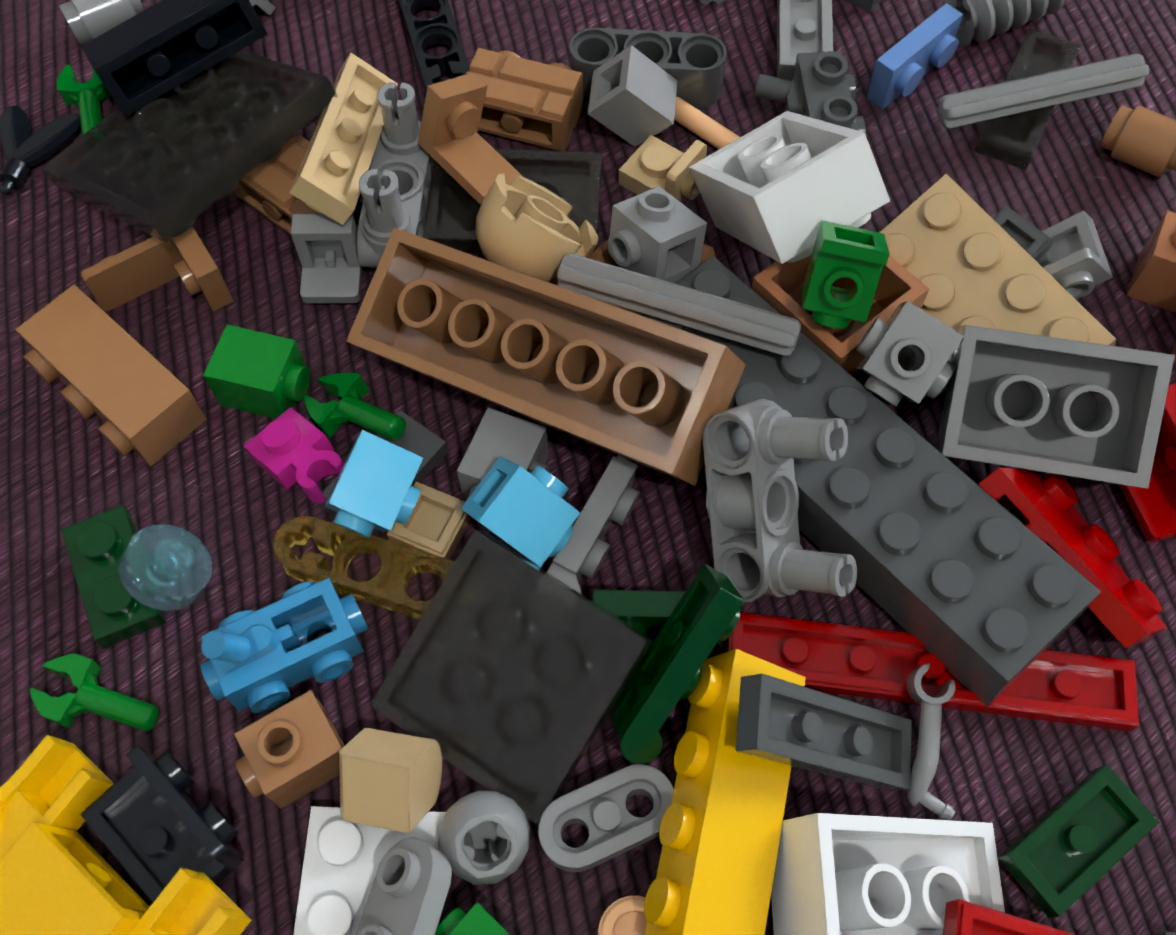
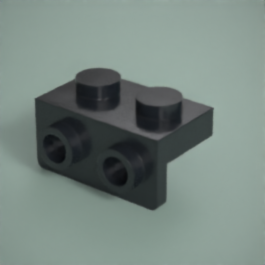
M135 746L126 754L135 767L80 815L152 903L180 868L204 872L218 885L245 860L230 843L239 833L238 830L211 801L202 809L185 791L195 782L194 779L168 751H165L156 758L141 746Z

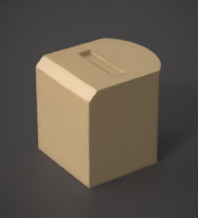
M364 728L339 750L340 815L343 821L410 834L436 804L442 778V754L438 742L434 739L371 728Z

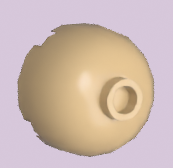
M498 174L484 197L476 216L475 234L482 253L488 261L558 285L557 273L563 257L566 254L572 253L589 258L598 244L599 237L593 226L586 219L579 228L567 217L573 207L545 187L517 175L511 184L508 185L505 182V174Z

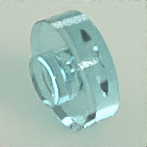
M157 524L141 529L132 537L120 558L119 575L125 589L140 603L158 610H178L192 604L201 594L212 575V560L205 545L189 531L173 525Z

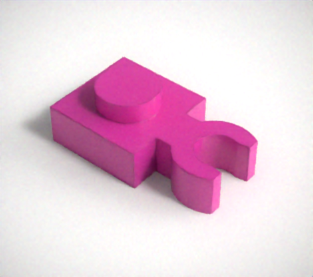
M291 407L243 446L252 460L286 490L298 482L309 500L318 504L326 500L317 486L318 482L327 475L339 476L344 465L340 456L334 452V448L326 435Z

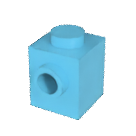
M362 430L356 437L324 506L337 512L333 523L366 538H370L374 529L383 533L391 531L395 521L405 525L413 512L421 492L420 489L412 486V482L423 457Z
M502 456L497 459L461 507L464 512L539 567L543 565L548 557L555 556L566 546L573 533L572 524L580 515L577 509L562 499L569 488L559 479L538 465L530 474L520 465Z

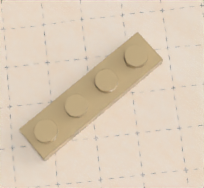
M353 53L349 54L339 70L289 191L290 194L305 202L312 210L325 214L341 225H344L355 210L360 195L359 179L369 169L384 126L377 92L384 84L395 82Z

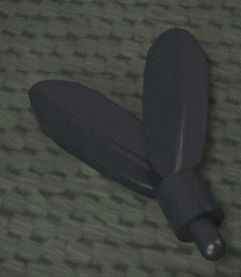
M7 107L0 117V135L7 163L0 174V181L2 183L0 192L3 195H10L13 189H20L31 167L45 161L73 142L81 133L80 115L69 114L60 116L47 123L35 133H32L27 114L20 107Z

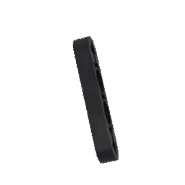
M398 0L425 95L428 85L441 82V77L450 75L452 79L469 72L470 67L448 0ZM425 8H433L439 11L436 16L421 19L414 16L417 11ZM434 45H446L451 48L447 54L442 56H430L425 53L429 47Z

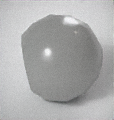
M477 791L461 797L447 810L439 826L438 847L449 858L452 872L473 885L496 884L517 871L529 849L530 827L525 812L513 799L496 791Z

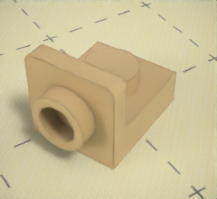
M650 135L619 169V185L637 195L660 186L682 204L687 198L693 200L699 195L700 191L689 167L706 158L707 145L696 140L683 153Z

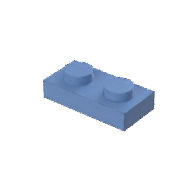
M944 4L876 60L867 99L883 110L900 95L906 97L911 94L919 85L923 76L934 66L937 68L943 67L951 59L958 47L959 40L955 37L963 14L949 4Z

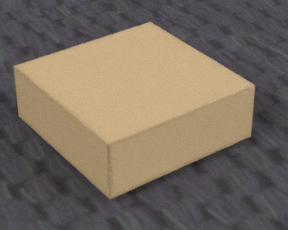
M415 482L414 487L420 489L421 492L411 516L405 525L395 521L391 531H388L386 535L391 544L447 566L472 517L461 509L465 501Z

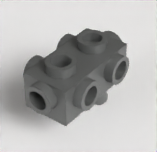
M841 51L798 53L792 81L764 74L759 75L755 96L786 103L784 112L790 111L866 134L863 116H856L858 107L855 102V78L852 73L846 74L848 63L842 56Z

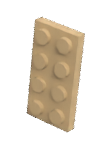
M947 174L879 232L885 235L890 255L929 288L921 310L956 332L958 327L970 325L1115 346L1116 338Z

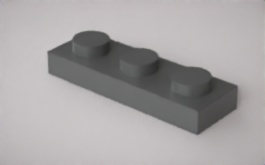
M765 674L741 677L736 740L737 752L886 791L911 790L912 720Z

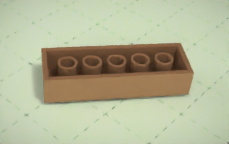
M395 227L346 342L385 360L694 486L705 464L703 430L710 418L728 409L746 366L740 358L723 344Z

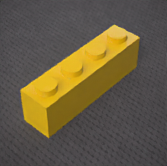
M738 649L708 658L703 663L699 683L688 697L691 706L686 731L680 739L674 755V768L677 776L671 805L665 811L660 824L659 838L662 850L656 879L650 885L645 898L644 916L647 921L645 935H765L792 766L736 751L741 677L765 674L803 687L805 686L806 677Z

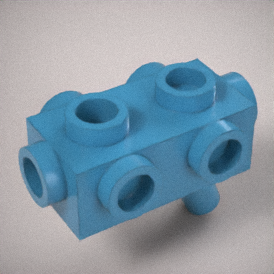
M330 578L318 583L314 581L303 582L288 589L282 595L281 600L257 611L245 610L232 614L219 624L218 629L201 636L202 653L210 660L201 663L200 667L206 684L217 701L226 697L238 711L250 707L253 713H263L285 703L291 696L288 688L312 676H314L315 681L318 683L329 682L349 672L354 666L352 657L364 652L357 635L369 628L352 593L340 599ZM320 630L332 631L311 641L313 635Z

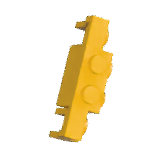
M46 735L20 768L0 787V935H241L251 922V919L204 872L180 868L151 906L130 887L77 831L85 822L80 814L108 791L114 783L74 743Z

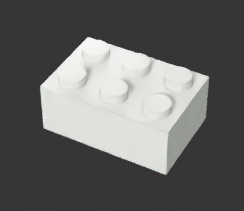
M790 111L780 114L689 167L715 227L781 264L796 262L812 254L821 220L858 228L869 221L872 216L871 212L890 202L864 132Z

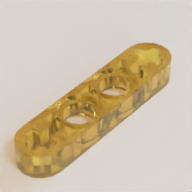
M299 516L291 518L282 524L275 534L273 541L274 555L285 572L296 580L318 583L330 578L339 594L347 596L352 593L355 599L476 638L489 639L497 637L508 630L514 620L515 604L511 587L503 578L494 573L373 535L370 538H366L316 517ZM313 537L321 552L334 556L332 571L329 572L331 567L325 556L313 552H305L301 560H298L292 547L294 544L305 545L309 538ZM371 553L381 558V570L371 580L359 582L347 576L348 565L356 556ZM432 572L438 575L443 581L439 593L432 599L416 601L407 595V584L416 574ZM461 582L462 596L473 601L482 602L487 593L494 594L496 605L500 610H488L483 619L476 618L474 607L470 602L454 598L455 583ZM454 599V610H447Z

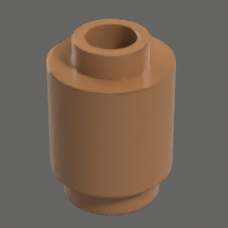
M1122 105L1111 121L1100 147L1111 151V158L1162 178L1167 169L1176 172V120L1140 105L1135 110Z

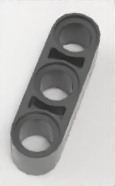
M586 28L577 32L569 43L570 68L573 71L583 73V101L589 102L593 71L630 45L678 81L676 97H680L695 108L712 106L721 97L727 51L723 42L713 35L686 32Z

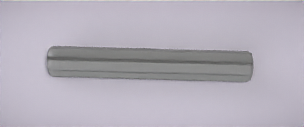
M1136 53L948 94L940 98L937 116L940 118L942 126L950 129L1135 88L1144 84L1145 76L1149 74V65L1145 64L1143 55Z
M566 254L558 268L557 283L560 287L603 302L783 356H790L793 353L800 336L801 323L797 319L576 254Z

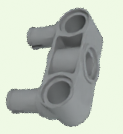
M395 82L384 84L377 92L384 126L371 161L370 170L361 175L359 179V190L363 196V204L357 231V255L361 267L377 268L394 227L427 239L438 163L417 143L421 122L417 118L415 91L407 83L401 82L400 92L402 100L398 99Z
M758 399L717 413L708 420L703 430V450L707 482L706 508L711 525L714 568L729 578L745 600L744 602H752L763 595L783 597L795 594L798 590L843 597L854 589L857 580V565L853 555L804 550L800 545L798 524L799 491L795 480L793 459L826 461L841 459L846 453L848 446V430L843 419L792 417L787 410H783L774 401Z

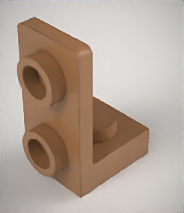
M473 72L428 85L417 143L481 205L498 174H505V182L508 185L511 184L516 175L523 176L477 133L488 85Z
M189 220L162 230L153 237L116 255L106 257L99 263L81 272L84 282L105 312L111 311L177 277H180L190 296L201 292L213 312L234 302L217 265Z

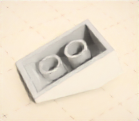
M815 813L783 820L771 891L774 935H943L946 902L956 899L1005 913L993 823Z

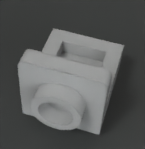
M1084 210L1042 231L1052 239L1050 249L1037 262L1075 299L1086 296L1096 285L1113 278L1093 219Z
M318 212L315 214H293L291 236L302 265L300 295L303 302H359L362 267L358 261L357 228L353 214L350 215L344 225Z

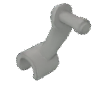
M930 663L914 668L906 680V689L909 696L921 705L917 750L910 778L911 790H907V800L913 807L921 803L935 813L940 820H951L955 814L953 807L948 803H943L927 790L936 774L939 761L942 704L953 697L955 683L952 679L947 680L935 697L928 696L921 686V679L930 667Z

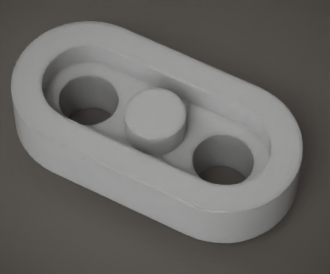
M636 764L627 766L563 795L550 803L541 816L538 833L542 850L547 859L557 868L568 872H582L636 848L659 836L661 820L665 811L671 805L674 788L669 779L658 769L648 765ZM638 794L646 796L653 806L650 814L645 817L631 815L626 808V802L630 797ZM571 824H580L589 833L586 843L577 848L567 846L561 838L564 829Z
M415 837L403 839L390 848L378 865L356 935H435L452 877L451 863L445 853L440 848Z

